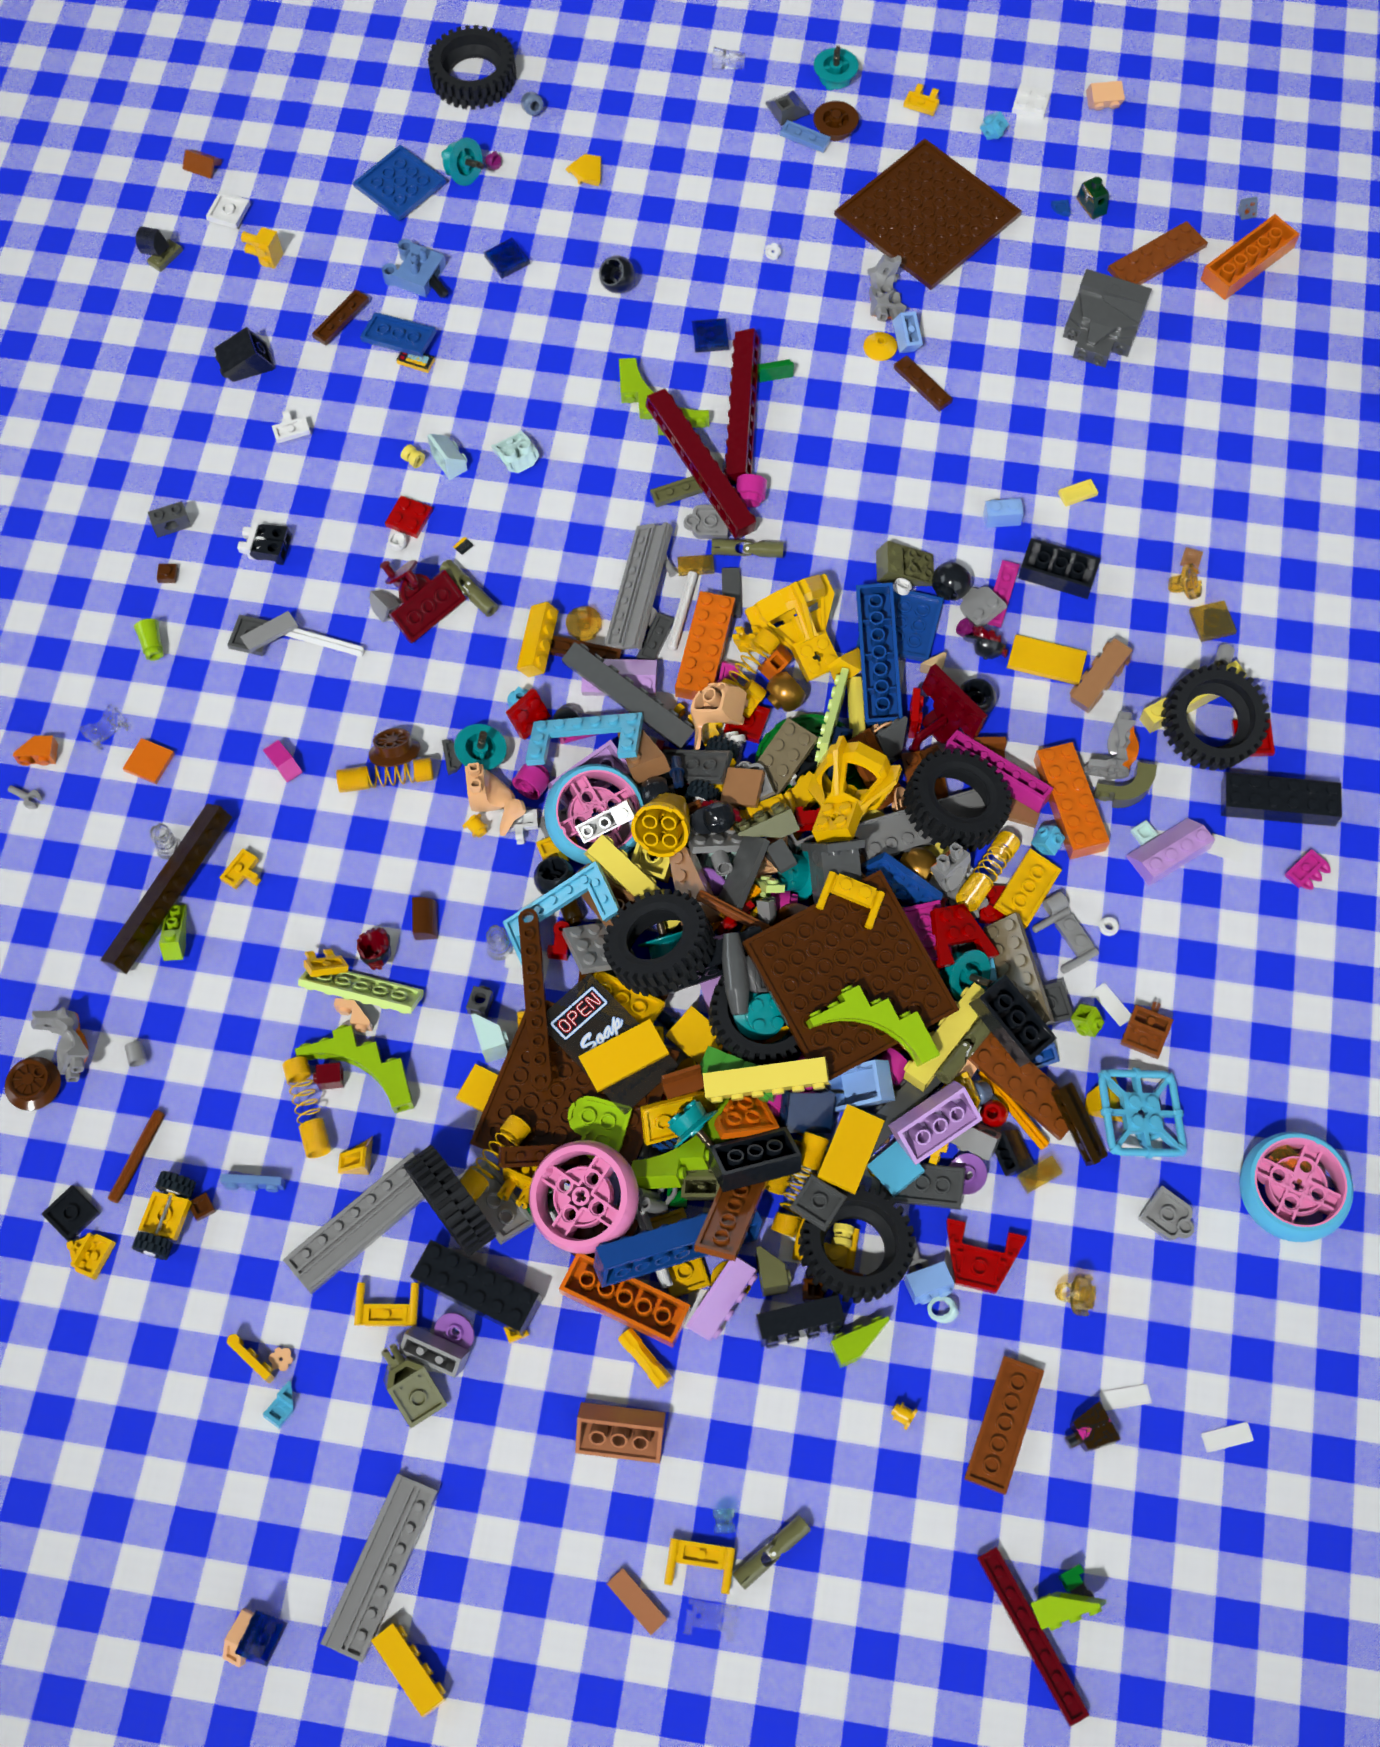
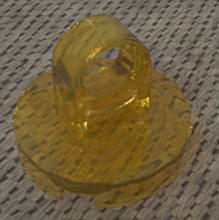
M1194 563L1184 565L1181 575L1169 578L1168 590L1173 593L1184 592L1189 600L1198 599L1202 594V580L1198 581L1197 574H1200Z
M580 606L569 612L566 618V629L568 634L576 637L577 640L588 641L594 639L596 634L601 631L602 619L594 608Z
M1080 1273L1074 1278L1073 1283L1062 1282L1058 1284L1055 1289V1295L1060 1301L1070 1303L1075 1315L1088 1316L1089 1313L1087 1311L1088 1309H1093L1096 1299V1286L1091 1284V1281L1094 1279L1090 1274ZM1064 1287L1070 1289V1295L1067 1298H1063L1061 1294Z

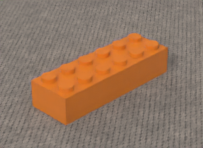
M1274 214L1204 267L1201 281L1226 300L1295 248L1300 234Z
M700 591L675 684V697L693 700L699 691L709 686L708 684L717 682L734 616V597Z
M1073 742L1037 750L1034 763L1040 780L1053 787L1048 802L1056 824L1060 828V832L1065 836L1063 843L1069 859L1106 851L1110 840Z
M585 1254L575 1255L559 1287L560 1294L630 1328L632 1327L634 1330L667 1346L674 1347L691 1311L690 1304L635 1278L602 1288L593 1266L594 1259Z

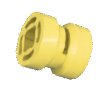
M408 444L402 450L401 458L409 462L412 467L418 468L423 464L425 454L417 451L416 447L412 444Z
M834 1223L833 1231L835 1233L831 1239V1244L851 1248V1235L854 1233V1226L845 1223Z

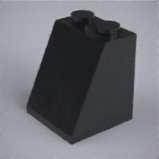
M247 327L214 348L215 358L221 368L220 373L224 378H228L232 382L275 369L267 343Z

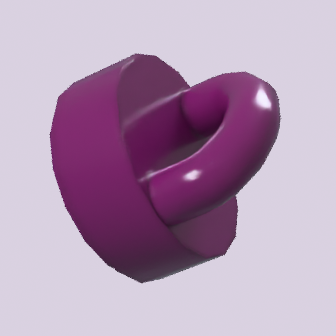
M493 151L485 158L486 166L491 170L499 169L502 165L501 157L497 151Z
M967 618L962 619L956 627V633L961 637L965 635L973 636V622Z

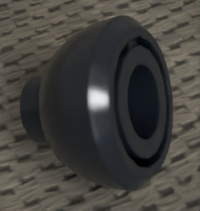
M563 705L556 710L553 720L576 718L579 716L575 709L568 705Z

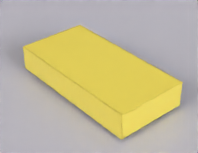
M1088 479L1059 489L1058 494L1065 507L1098 496V490L1092 480Z

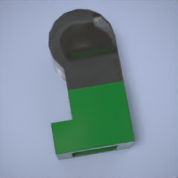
M1080 1564L1058 1576L1067 1593L1094 1597V1594L1086 1588L1080 1577V1574L1084 1573Z

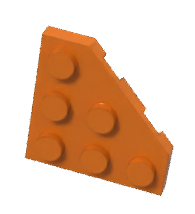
M752 1095L743 1096L744 1099L733 1101L730 1099L714 1123V1127L721 1140L746 1137L778 1129L779 1125L767 1103L758 1098H752Z

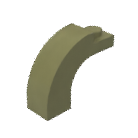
M1138 762L1134 770V780L1125 786L1097 783L1093 798L1101 801H1112L1111 808L1129 807L1140 802L1148 794L1153 784L1157 765Z

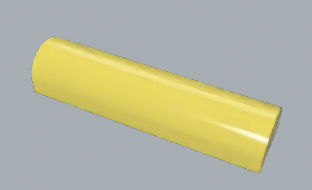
M859 676L847 680L849 729H853L852 737L865 730L862 678Z

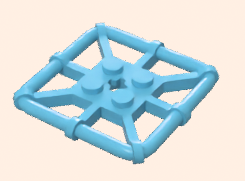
M1133 1068L1132 1070L1106 1069L1098 1073L1102 1104L1100 1111L1104 1117L1109 1151L1113 1155L1144 1156L1146 1159H1151L1153 1157H1178L1186 1154L1187 1143L1182 1119L1184 1112L1180 1107L1177 1083L1172 1072ZM1111 1077L1131 1078L1133 1092H1125ZM1141 1078L1163 1079L1153 1093L1142 1092ZM1168 1084L1173 1111L1160 1109L1159 1095ZM1107 1087L1119 1097L1121 1109L1110 1108ZM1139 1110L1144 1112V1118L1138 1113ZM1112 1116H1122L1124 1131L1115 1141ZM1162 1118H1174L1178 1142L1164 1130ZM1130 1134H1140L1142 1148H1121V1145ZM1149 1134L1159 1135L1171 1149L1153 1148Z

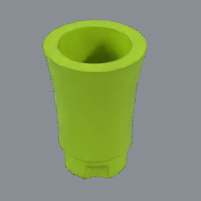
M143 619L135 623L133 628L139 638L146 660H159L164 656L159 632V621L156 619Z

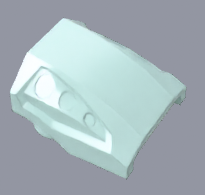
M522 431L495 445H491L494 453L503 461L510 472L520 473L534 466L539 457L538 450Z

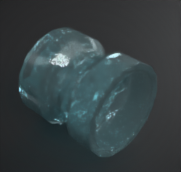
M734 1509L713 1510V1518L716 1519V1524L714 1525L715 1534L736 1532L735 1524L733 1523Z

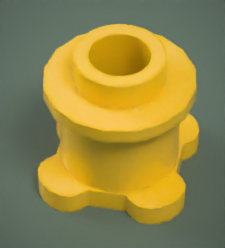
M480 814L472 815L462 826L464 829L468 828L472 832L473 838H481L487 833L488 825L480 820L482 817Z
M904 1402L901 1405L896 1403L891 1412V1415L894 1416L892 1420L905 1425L903 1429L907 1430L918 1409L915 1408L913 1411L905 1406Z

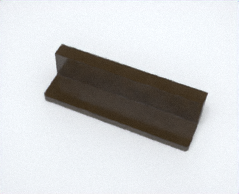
M1071 1082L1052 1091L1051 1094L1086 1166L1094 1165L1107 1157L1108 1154L1074 1084Z

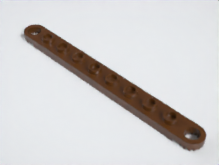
M528 908L520 912L518 921L530 1074L533 1087L539 1092H545V1090L551 1088L553 1080L541 935L537 912ZM532 915L534 918L531 922L527 923L524 922L525 916ZM542 1076L547 1078V1082L543 1085L536 1083L538 1078Z

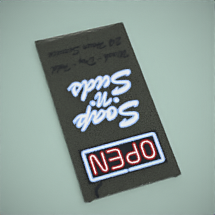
M591 973L586 975L584 979L547 1010L549 1036L587 1076L588 1074L578 1056L639 1025ZM668 1055L602 1090V1092L625 1115L661 1083L662 1075L673 1072L679 1067V1064Z

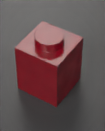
M341 1063L316 1065V1072H313L314 1084H317L320 1090L344 1088V1070Z

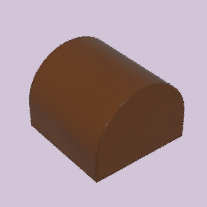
M803 1278L802 1301L809 1302L824 1298V1292L821 1291L823 1287L821 1282L815 1286L812 1283L813 1279Z

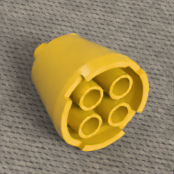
M673 793L659 794L656 798L642 806L635 814L631 824L632 836L635 842H638L647 850L648 854L656 857L674 856L686 845L690 836V813L685 797Z

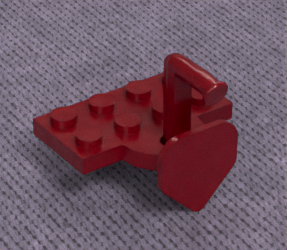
M416 560L407 562L396 572L390 566L389 561H384L381 563L380 568L388 576L385 583H393L399 588V598L402 602L389 613V616L409 643L416 641L466 599L446 570H442L430 580L425 575L412 572L418 563Z
M934 664L930 667L922 685L925 694L934 700V710L924 716L922 724L925 728L915 735L909 747L910 752L920 751L921 742L931 735L938 742L947 744L949 738L960 727L965 734L974 739L978 736L988 716L937 664Z

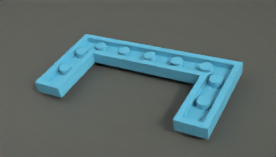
M638 712L534 721L525 760L527 766L546 764L551 738L619 732L621 733L617 750L618 758L637 757L644 719L643 714Z
M593 862L503 921L521 965L518 916L524 909L535 910L539 917V922L589 891L603 921L607 922L613 916L618 915L617 911L620 909V906L598 862ZM525 916L524 922H531L534 916Z

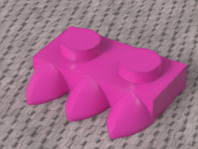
M1311 849L1284 876L1298 888L1302 887L1313 890V883L1310 879L1322 881L1319 871L1331 873L1329 864Z

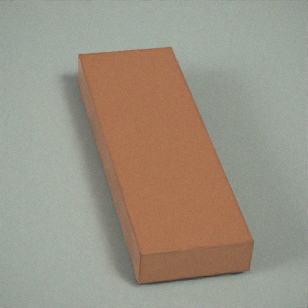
M623 1568L607 1583L610 1589L651 1636L667 1621V1618Z

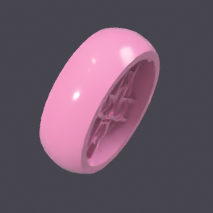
M592 1140L569 1142L551 1151L538 1165L529 1189V1207L537 1229L551 1244L559 1249L575 1254L595 1253L596 1247L601 1243H611L623 1237L635 1219L639 1204L638 1183L630 1164L612 1147ZM576 1156H595L589 1166L581 1165L568 1171L560 1168L566 1161ZM614 1171L621 1189L619 1208L614 1205V1189L609 1180ZM594 1174L598 1175V1182L596 1184L592 1183V1176ZM567 1180H569L571 1186L569 1190L566 1191L564 1189V1183ZM549 1186L554 1189L553 1202L558 1213L555 1221H553L548 1208ZM582 1193H585L586 1200H582ZM599 1203H602L604 1206L601 1214L597 1212ZM572 1209H574L576 1212V1216L573 1220H571L569 1217V1213ZM601 1222L608 1227L604 1232L593 1238H572L578 1228H590Z

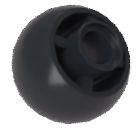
M620 255L611 256L605 259L600 266L599 279L603 287L609 292L623 293L629 290L635 281L636 273L634 266L626 257Z
M945 562L934 571L932 587L936 594L944 598V600H959L967 594L971 587V575L963 566L954 562Z
M973 678L960 686L974 702L979 703L977 705L987 715L993 711L997 696L995 689L988 681Z
M661 776L651 777L640 786L644 804H647L659 794H677L674 784L669 785L667 778Z
M549 857L537 865L534 872V884L537 890L544 895L575 875V871L567 860L560 857Z

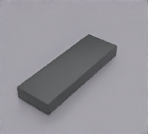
M722 568V595L735 598L733 618H741L740 568Z
M660 613L657 614L642 644V648L636 656L637 660L657 659L672 629L674 618Z

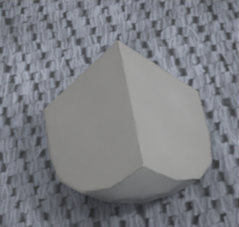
M370 591V605L375 615L382 622L390 620L389 613L398 607L400 603L385 592Z
M772 896L756 900L758 919L770 926L774 923L777 915L775 897Z

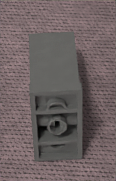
M853 839L822 843H801L802 851H808L814 904L818 902L829 871H833L837 875L839 873L857 881L862 880L859 848H866L865 840Z

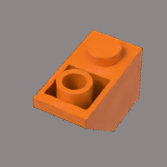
M780 644L772 655H769L768 659L761 663L763 667L759 666L757 669L770 680L774 675L780 673L794 656Z
M33 736L13 752V757L18 764L23 766H29L30 764L43 766L56 764L58 743L53 736Z

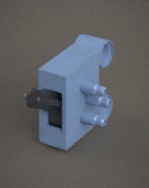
M409 239L400 240L398 242V250L403 263L398 270L393 263H387L382 267L385 284L402 288L423 297H427L433 288L441 298H445L448 290L438 279L446 267L445 256L414 244Z

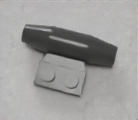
M727 933L723 935L722 945L725 993L731 1014L744 1015L748 1014L749 991L755 994L769 993L749 955L745 956L740 934Z

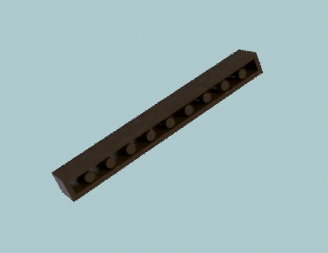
M205 805L101 958V961L113 971L123 974L128 973L231 820L232 816L221 806Z

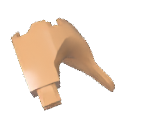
M723 682L708 684L709 686L696 694L691 704V716L695 726L694 750H699L701 747L702 726L704 724H744L743 710L747 707L748 700L746 699L747 693L742 688Z
M469 763L468 766H465L470 808L475 812L504 809L500 822V835L505 836L513 822L525 814V804L523 800L515 799L513 791L499 778L484 769L483 764Z

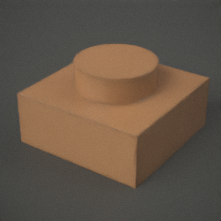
M1186 547L1180 566L1198 570L1203 552Z

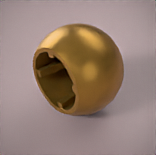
M780 672L774 675L766 687L770 694L767 699L777 710L779 708H782L785 712L796 710L802 705L806 697L804 690L788 672Z
M922 847L912 848L909 853L904 852L899 860L900 863L928 883L933 875L930 868L937 862L936 856L930 850Z

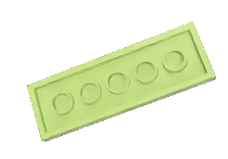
M842 667L840 675L836 674L834 685L837 686L832 688V699H829L827 708L829 711H826L824 717L826 724H822L820 735L823 737L819 736L817 748L820 750L816 751L814 761L818 763L832 744L834 727L837 726L845 697L849 673L847 668Z
M305 971L298 980V986L305 987L307 990H317L327 995H337L347 1000L353 999L361 1001L363 1004H373L383 1009H392L403 1014H411L424 995V990L350 971L320 977H311Z

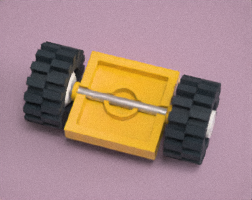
M717 736L711 737L704 749L731 750L733 758L729 767L733 768L740 754V749L737 748L738 745L733 744V740L728 741L727 737L723 739L722 736L718 738ZM703 780L690 782L684 795L686 803L689 804L698 799L701 801L713 799L719 801L724 783L723 785L709 784L707 781L703 783Z
M170 1171L160 1172L155 1187L164 1193L152 1192L138 1228L139 1231L131 1247L133 1250L150 1257L162 1260L168 1259L173 1243L167 1239L178 1240L192 1203L189 1199L196 1185L194 1180Z

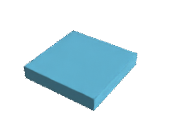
M897 1141L867 1165V1168L893 1198L925 1172L919 1163L915 1165Z

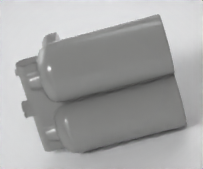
M638 1187L639 1207L642 1211L653 1214H668L670 1212L668 1205L677 1195L678 1188H673L671 1195L667 1197L666 1201H662L660 1195L664 1192L665 1188H660L656 1192Z

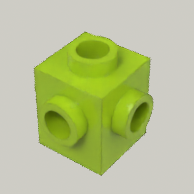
M1081 1003L1070 1018L1076 1031L1082 1036L1096 1037L1105 1023L1097 1007Z

